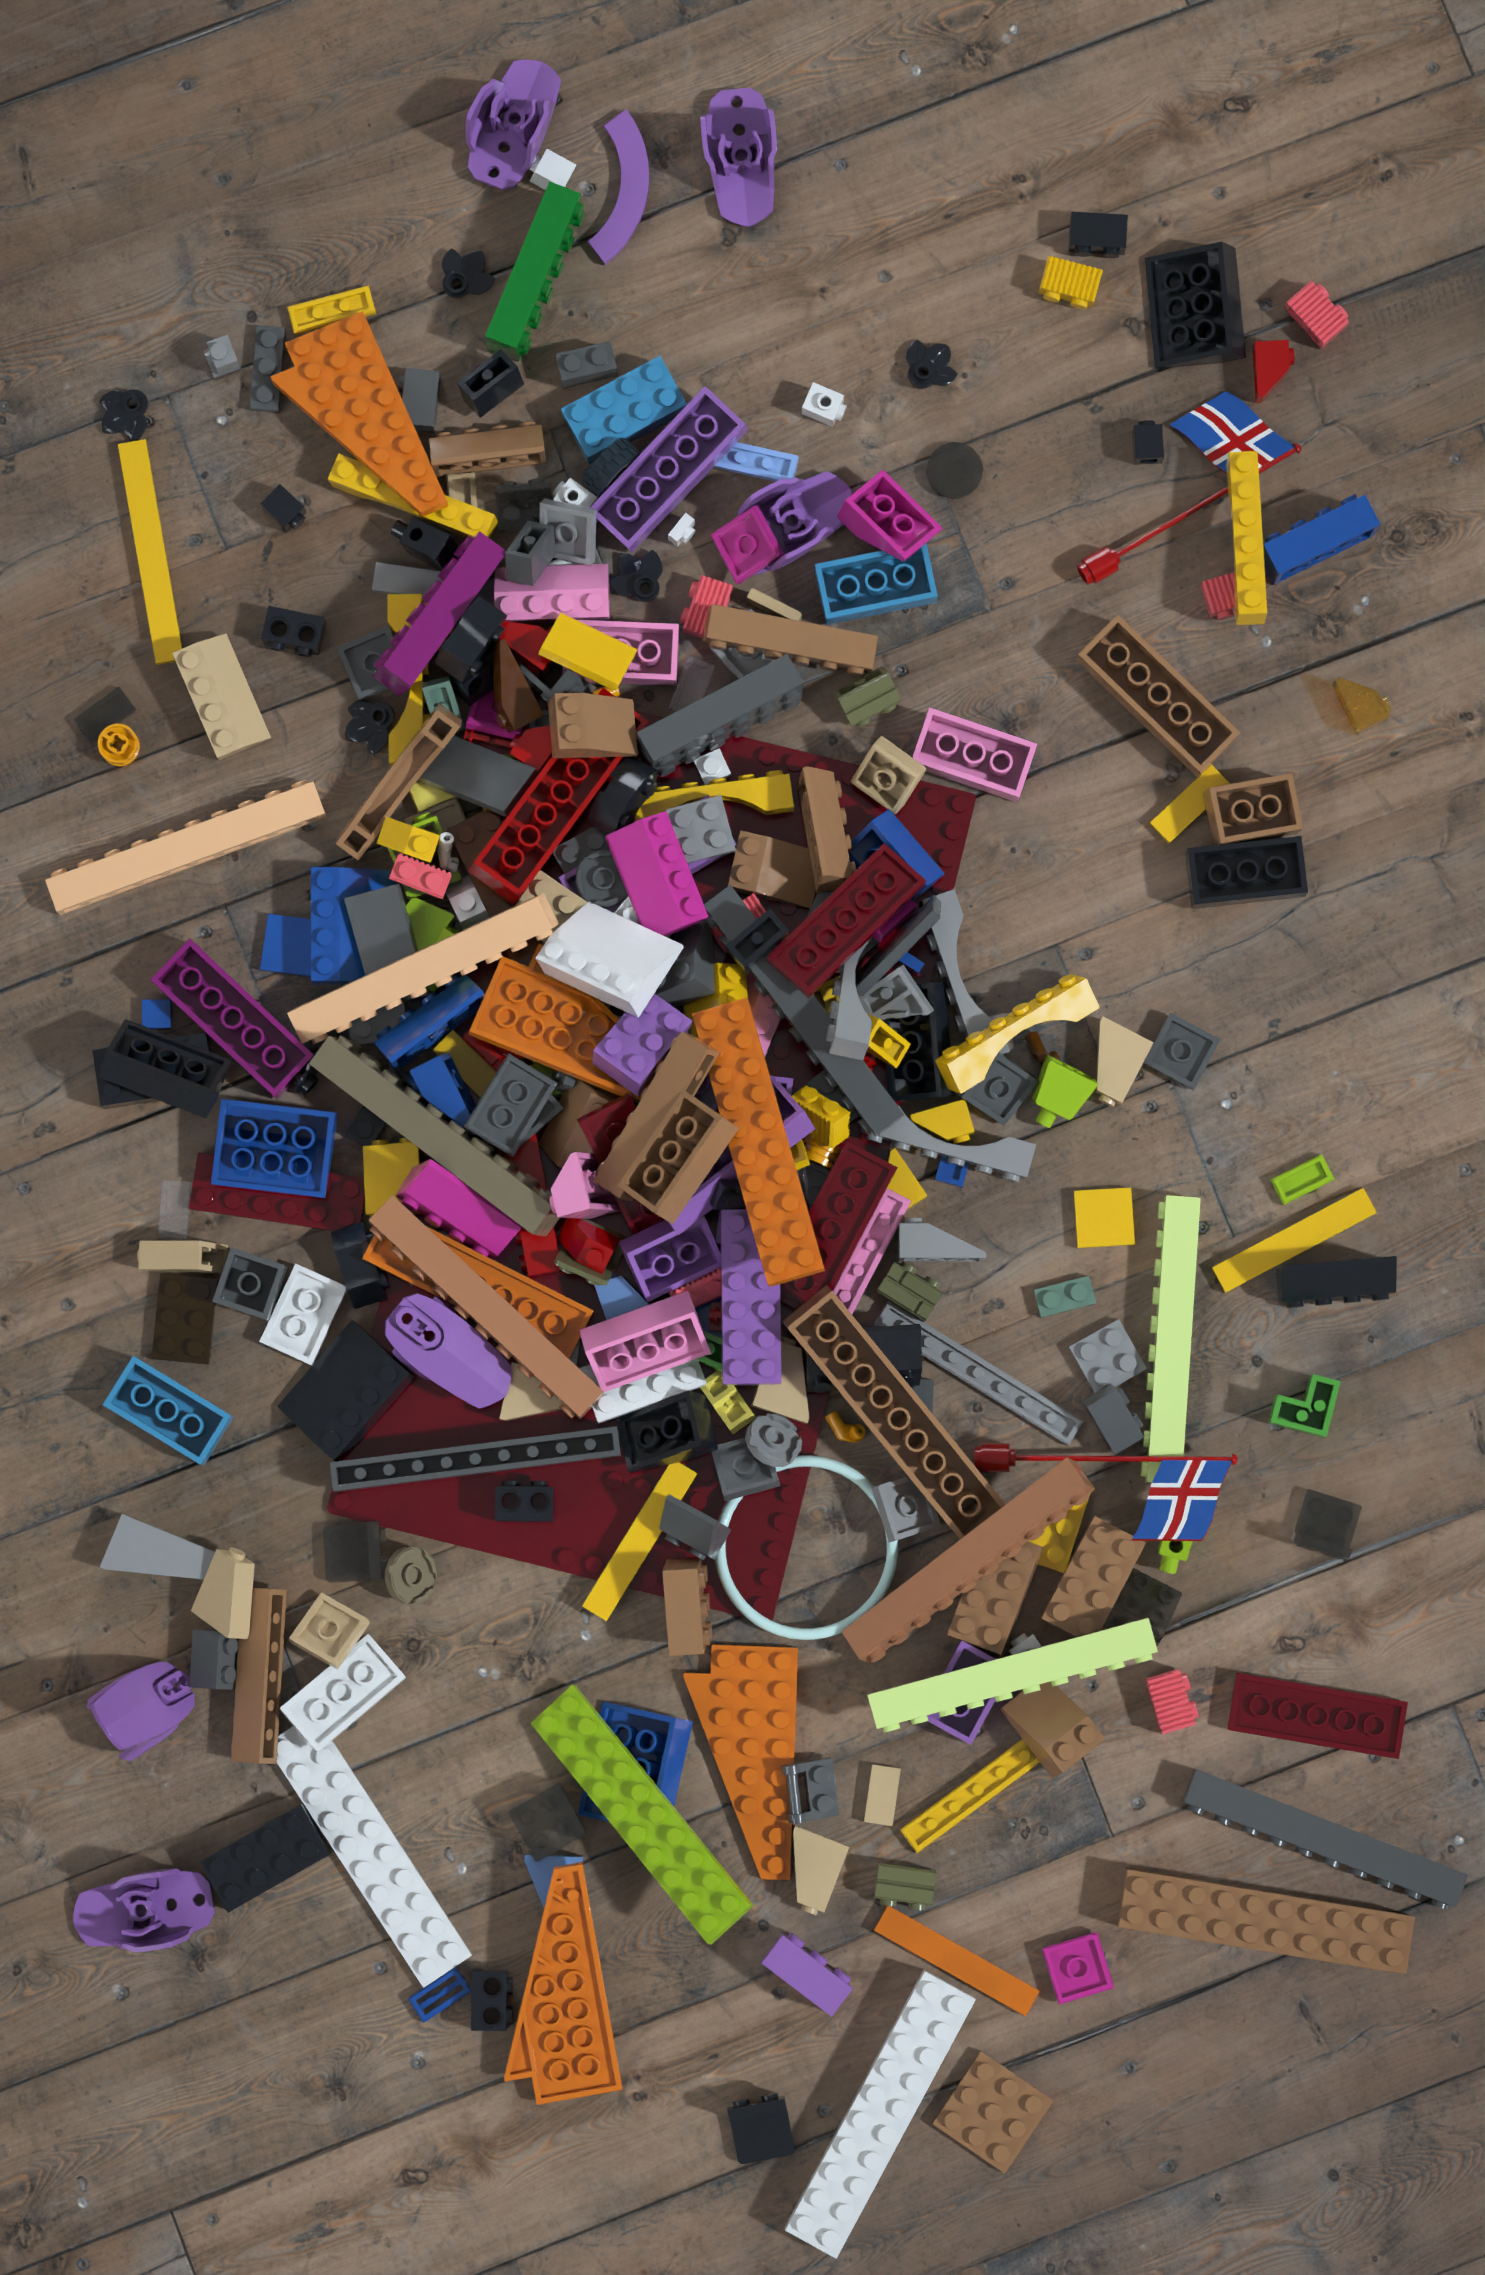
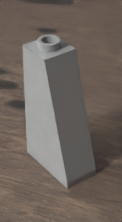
M121 1514L100 1568L204 1580L215 1551L126 1514Z

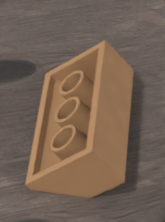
M524 422L519 424L517 428L509 429L506 425L492 427L491 431L480 432V429H468L463 431L461 435L453 436L450 432L436 434L435 438H429L431 465L436 477L547 464L542 424L536 425V422Z
M803 767L797 789L816 893L835 891L856 871L854 861L850 862L848 854L852 850L849 834L845 835L843 827L847 823L845 808H840L838 798L842 797L840 781H835L834 772L813 767Z

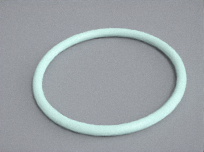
M798 1455L791 1464L784 1467H775L777 1472L795 1467H817L841 1474L858 1485L868 1495L878 1510L872 1487L875 1486L860 1472L842 1462L822 1456ZM743 1497L726 1501L718 1522L728 1527L733 1512ZM886 1535L887 1553L884 1570L876 1589L869 1599L857 1611L845 1619L817 1628H795L781 1625L754 1610L741 1596L731 1578L726 1559V1540L715 1559L719 1579L726 1594L735 1607L748 1620L778 1636L798 1640H815L842 1633L841 1631L884 1598L891 1585L897 1565L898 1540L889 1543Z

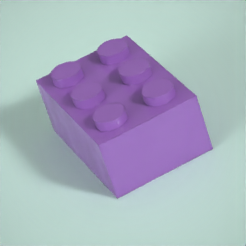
M654 993L639 1018L627 1012L624 1013L593 1050L592 1064L638 1097L655 1077L656 1068L665 1060L674 1038L681 1031L691 1034L692 1020Z
M705 1216L701 1217L680 1235L664 1220L618 1242L638 1290L647 1302L721 1267V1254Z
M960 1640L942 1674L992 1661L995 1658ZM995 1697L984 1699L985 1705L968 1710L967 1705L955 1707L957 1713L940 1717L938 1712L927 1715L928 1722L971 1745L993 1706Z
M782 1932L763 1957L762 1964L832 2017L853 1989L849 1983L851 1977L838 1967L833 1971L826 1966L827 1959L816 1950H813L811 1953L803 1948L804 1941L794 1933L790 1932L787 1936Z

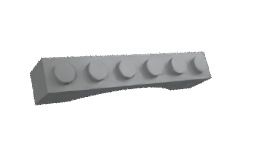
M954 889L936 895L941 901L940 919L928 930L929 935H926V940L931 952H936L938 962L935 963L938 975L940 979L945 978L948 989H945L947 1002L950 1006L954 1005L957 1016H954L956 1028L959 1033L963 1032L966 1040L968 1035L988 1028L989 1023L993 1019L988 1017L975 1004L960 976L956 945L964 915ZM927 898V899H924V900L920 901V902H919L920 908H921L930 898ZM1007 1043L999 1051L1001 1054L1010 1052Z
M873 936L836 971L840 975L839 979L835 978L832 995L837 996L836 1001H832L829 1018L834 1020L833 1025L829 1024L826 1041L831 1042L829 1054L863 1060L870 1040L872 1020L865 1012L858 998L855 985V969L867 953L878 946L879 941Z
M905 1113L903 1118L877 1137L872 1132L867 1135L862 1128H860L859 1132L865 1134V1140L881 1144L883 1139L893 1142L892 1147L899 1150L909 1151L910 1147L921 1150L920 1155L932 1159H936L937 1155L948 1157L947 1163L964 1167L966 1162L975 1165V1171L991 1175L992 1171L1003 1173V1179L1013 1182H1019L1020 1178L1025 1179L1028 1177L1036 1144L1012 1137L981 1146H961L946 1143L933 1138L919 1129Z

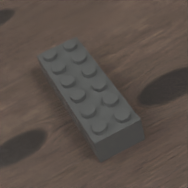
M786 654L637 732L638 754L644 763L658 770L657 776L664 777L672 773L676 769L675 766L683 762L689 764L700 757V753L705 750H716L723 746L728 738L735 736V738L741 737L750 731L749 727L760 723V725L766 724L775 717L774 714L782 710L788 712L796 708L800 704L799 701L802 700L804 682Z

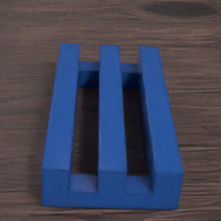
M455 1966L409 1997L408 2000L422 2022L425 2023L471 1992V1987L460 1973L458 1967ZM451 1976H456L457 1980L420 2005L417 2003L416 2000ZM461 1984L463 1990L425 2015L423 2012L424 2008Z

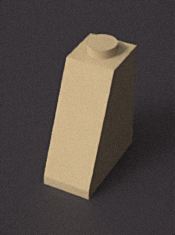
M1104 1016L1098 1024L1096 1081L1098 1086L1095 1089V1093L1100 1095L1099 1100L1111 1107H1114L1115 1103L1121 1106L1154 1042Z
M140 1241L137 1252L138 1269L153 1272L222 1274L228 1257V1245L205 1241Z
M781 1336V1384L757 1385L751 1406L807 1424L809 1411L802 1350L795 1346L796 1341Z
M511 1364V1381L508 1392L503 1400L500 1420L510 1421L561 1410L559 1406L562 1403L555 1396L551 1399L548 1398L538 1388L541 1383L534 1376L528 1379L517 1369L520 1364Z
M233 1547L229 1548V1550L216 1549L191 1611L226 1638L247 1639L250 1631L255 1564L245 1557L246 1554L242 1550Z
M795 1825L793 1841L797 1902L802 1904L801 1910L817 1915L818 1911L825 1912L849 1846Z

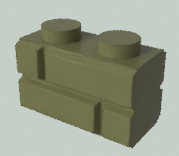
M883 666L832 692L844 719L851 727L855 725L856 727H861L868 724L872 716L879 712L882 714L891 712L896 708V704L901 701L890 674Z
M904 1261L900 1265L894 1262L876 1293L925 1322L943 1294L939 1290L941 1284L928 1276L924 1280L915 1275L917 1269Z
M878 1862L874 1898L880 1899V1905L896 1907L897 1901L907 1902L910 1909L925 1910L926 1905L932 1906L937 1871Z

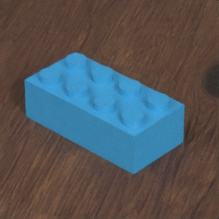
M658 356L561 408V415L585 460L590 465L603 451L620 438L625 437L631 443L672 421L685 408L687 403L661 356Z
M927 543L904 562L881 550L818 563L814 567L826 625L937 603L938 595Z
M132 1356L103 1403V1406L205 1466L234 1418L231 1414L135 1356Z

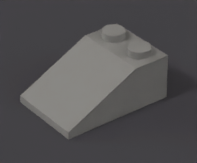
M905 1218L904 1223H899L898 1262H984L986 1259L985 1251L929 1223H922V1218Z

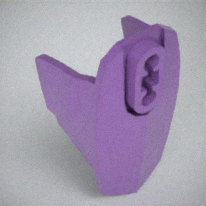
M536 60L513 61L501 81L491 79L488 84L480 89L466 117V144L470 148L468 169L475 180L504 191L516 187L530 169L547 133L561 85L560 77L547 64ZM504 146L510 148L506 153L500 152V149ZM497 168L499 175L495 178L490 177L489 174Z
M751 88L721 90L710 100L708 115H701L704 158L710 165L721 217L731 223L751 227L764 220L773 212L774 157L777 152L773 108L767 109L762 94ZM736 99L742 102V106L739 108L732 107V102ZM737 125H741L745 130V133L741 136L734 134Z
M826 471L806 480L798 479L797 477L780 479L750 495L738 510V516L754 505L759 506L784 553L782 557L755 575L771 570L775 571L788 565L844 524L837 518V515L844 501L852 495L849 486L836 475Z
M416 1293L404 1297L385 1321V1336L394 1347L391 1353L395 1358L424 1380L435 1382L450 1393L479 1409L492 1405L506 1396L511 1381L512 1366L472 1327L468 1319H463L453 1309V1306L437 1296L431 1299ZM405 1313L411 1314V1320L408 1323L402 1322V1316ZM424 1330L433 1331L434 1336L430 1341L424 1339Z
M168 1662L146 1665L121 1676L88 1699L86 1708L88 1710L92 1709L97 1723L107 1738L120 1751L124 1750L119 1755L121 1760L132 1761L142 1756L175 1731L179 1723L195 1706L194 1693H192L189 1687L190 1677L185 1672L178 1671L176 1666ZM175 1683L178 1685L176 1689L173 1686Z
M178 1868L151 1870L126 1876L119 1881L80 1893L74 1907L73 1923L81 1939L88 1946H115L134 1953L173 1947L188 1940L191 1933L210 1924L215 1914L211 1883L201 1872L180 1871ZM197 1894L205 1896L204 1904L194 1902ZM170 1898L177 1902L175 1909H170L167 1905Z

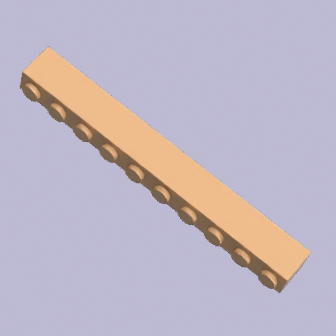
M307 780L299 781L291 785L292 789L281 793V790L272 791L264 795V800L256 803L254 800L240 803L237 810L228 812L225 809L215 812L211 815L212 819L201 822L200 819L193 820L184 825L185 829L174 832L173 829L163 831L157 835L158 839L149 842L147 839L136 841L131 844L132 848L122 852L120 849L109 851L104 854L105 858L95 862L93 859L84 860L77 864L78 868L68 872L66 868L57 870L50 874L51 878L45 880L56 912L59 915L66 914L327 818L314 782L308 783Z
M542 893L302 1004L287 1014L301 1043L303 1044L311 1040L314 1045L328 1038L327 1032L333 1029L340 1033L352 1027L351 1021L359 1017L364 1022L378 1015L376 1010L383 1006L390 1010L402 1004L401 998L409 994L412 999L428 992L426 987L433 983L439 987L452 981L451 975L459 971L463 976L476 970V963L483 960L487 964L492 963L503 957L502 951L509 948L512 953L528 945L526 940L536 936L537 941L553 934L551 929L559 923L545 894Z

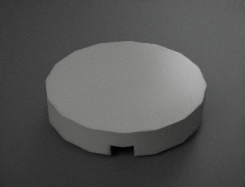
M774 1413L755 1417L746 1429L745 1440L750 1452L763 1464L772 1467H784L791 1464L800 1453L802 1447L801 1436L798 1437L796 1433L797 1428L785 1417Z

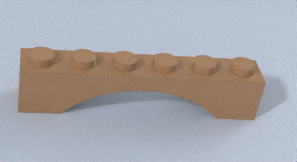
M438 703L339 834L336 845L359 861L380 833L385 817H391L416 781L460 728L462 719Z

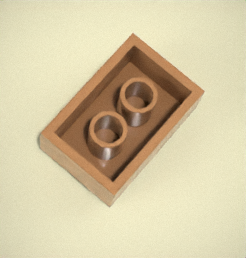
M1292 773L1211 787L1203 793L1213 845L1283 837L1297 834L1303 829Z
M698 1557L666 1559L662 1572L669 1656L704 1654L706 1645H710V1639H712L711 1621H706L708 1610H710L709 1593H704L706 1582H708L707 1565H702L701 1559Z

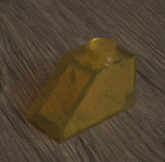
M1340 677L1334 680L1332 686L1356 735L1389 719V712H1391L1390 704L1385 696L1381 697L1377 690Z

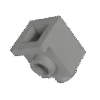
M228 335L206 342L209 349L205 350L204 353L214 378L241 369Z

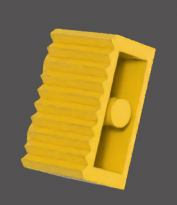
M1048 256L1039 294H1043V298L1050 302H1059L1062 299L1071 302L1070 305L1077 309L1086 310L1087 306L1093 308L1103 270Z
M807 1085L792 1095V1098L805 1111L815 1127L808 1135L816 1138V1141H820L825 1146H829V1149H833L849 1137L850 1111Z

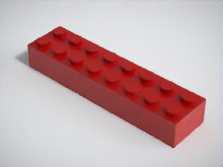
M602 688L598 695L615 697L605 688ZM634 711L637 738V732L644 729L649 721ZM551 757L473 862L468 872L514 905L622 757Z

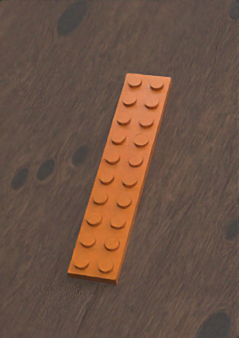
M748 998L692 1013L698 1038L720 1052L708 1073L720 1115L739 1127L728 1145L768 1287L825 1271Z

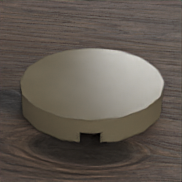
M403 1547L395 1551L389 1558L385 1568V1582L391 1596L402 1604H419L433 1593L435 1587L433 1583L434 1578H437V1569L430 1554L417 1547Z

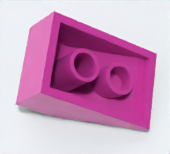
M881 470L844 501L837 515V518L856 537L903 562L943 529L884 470Z

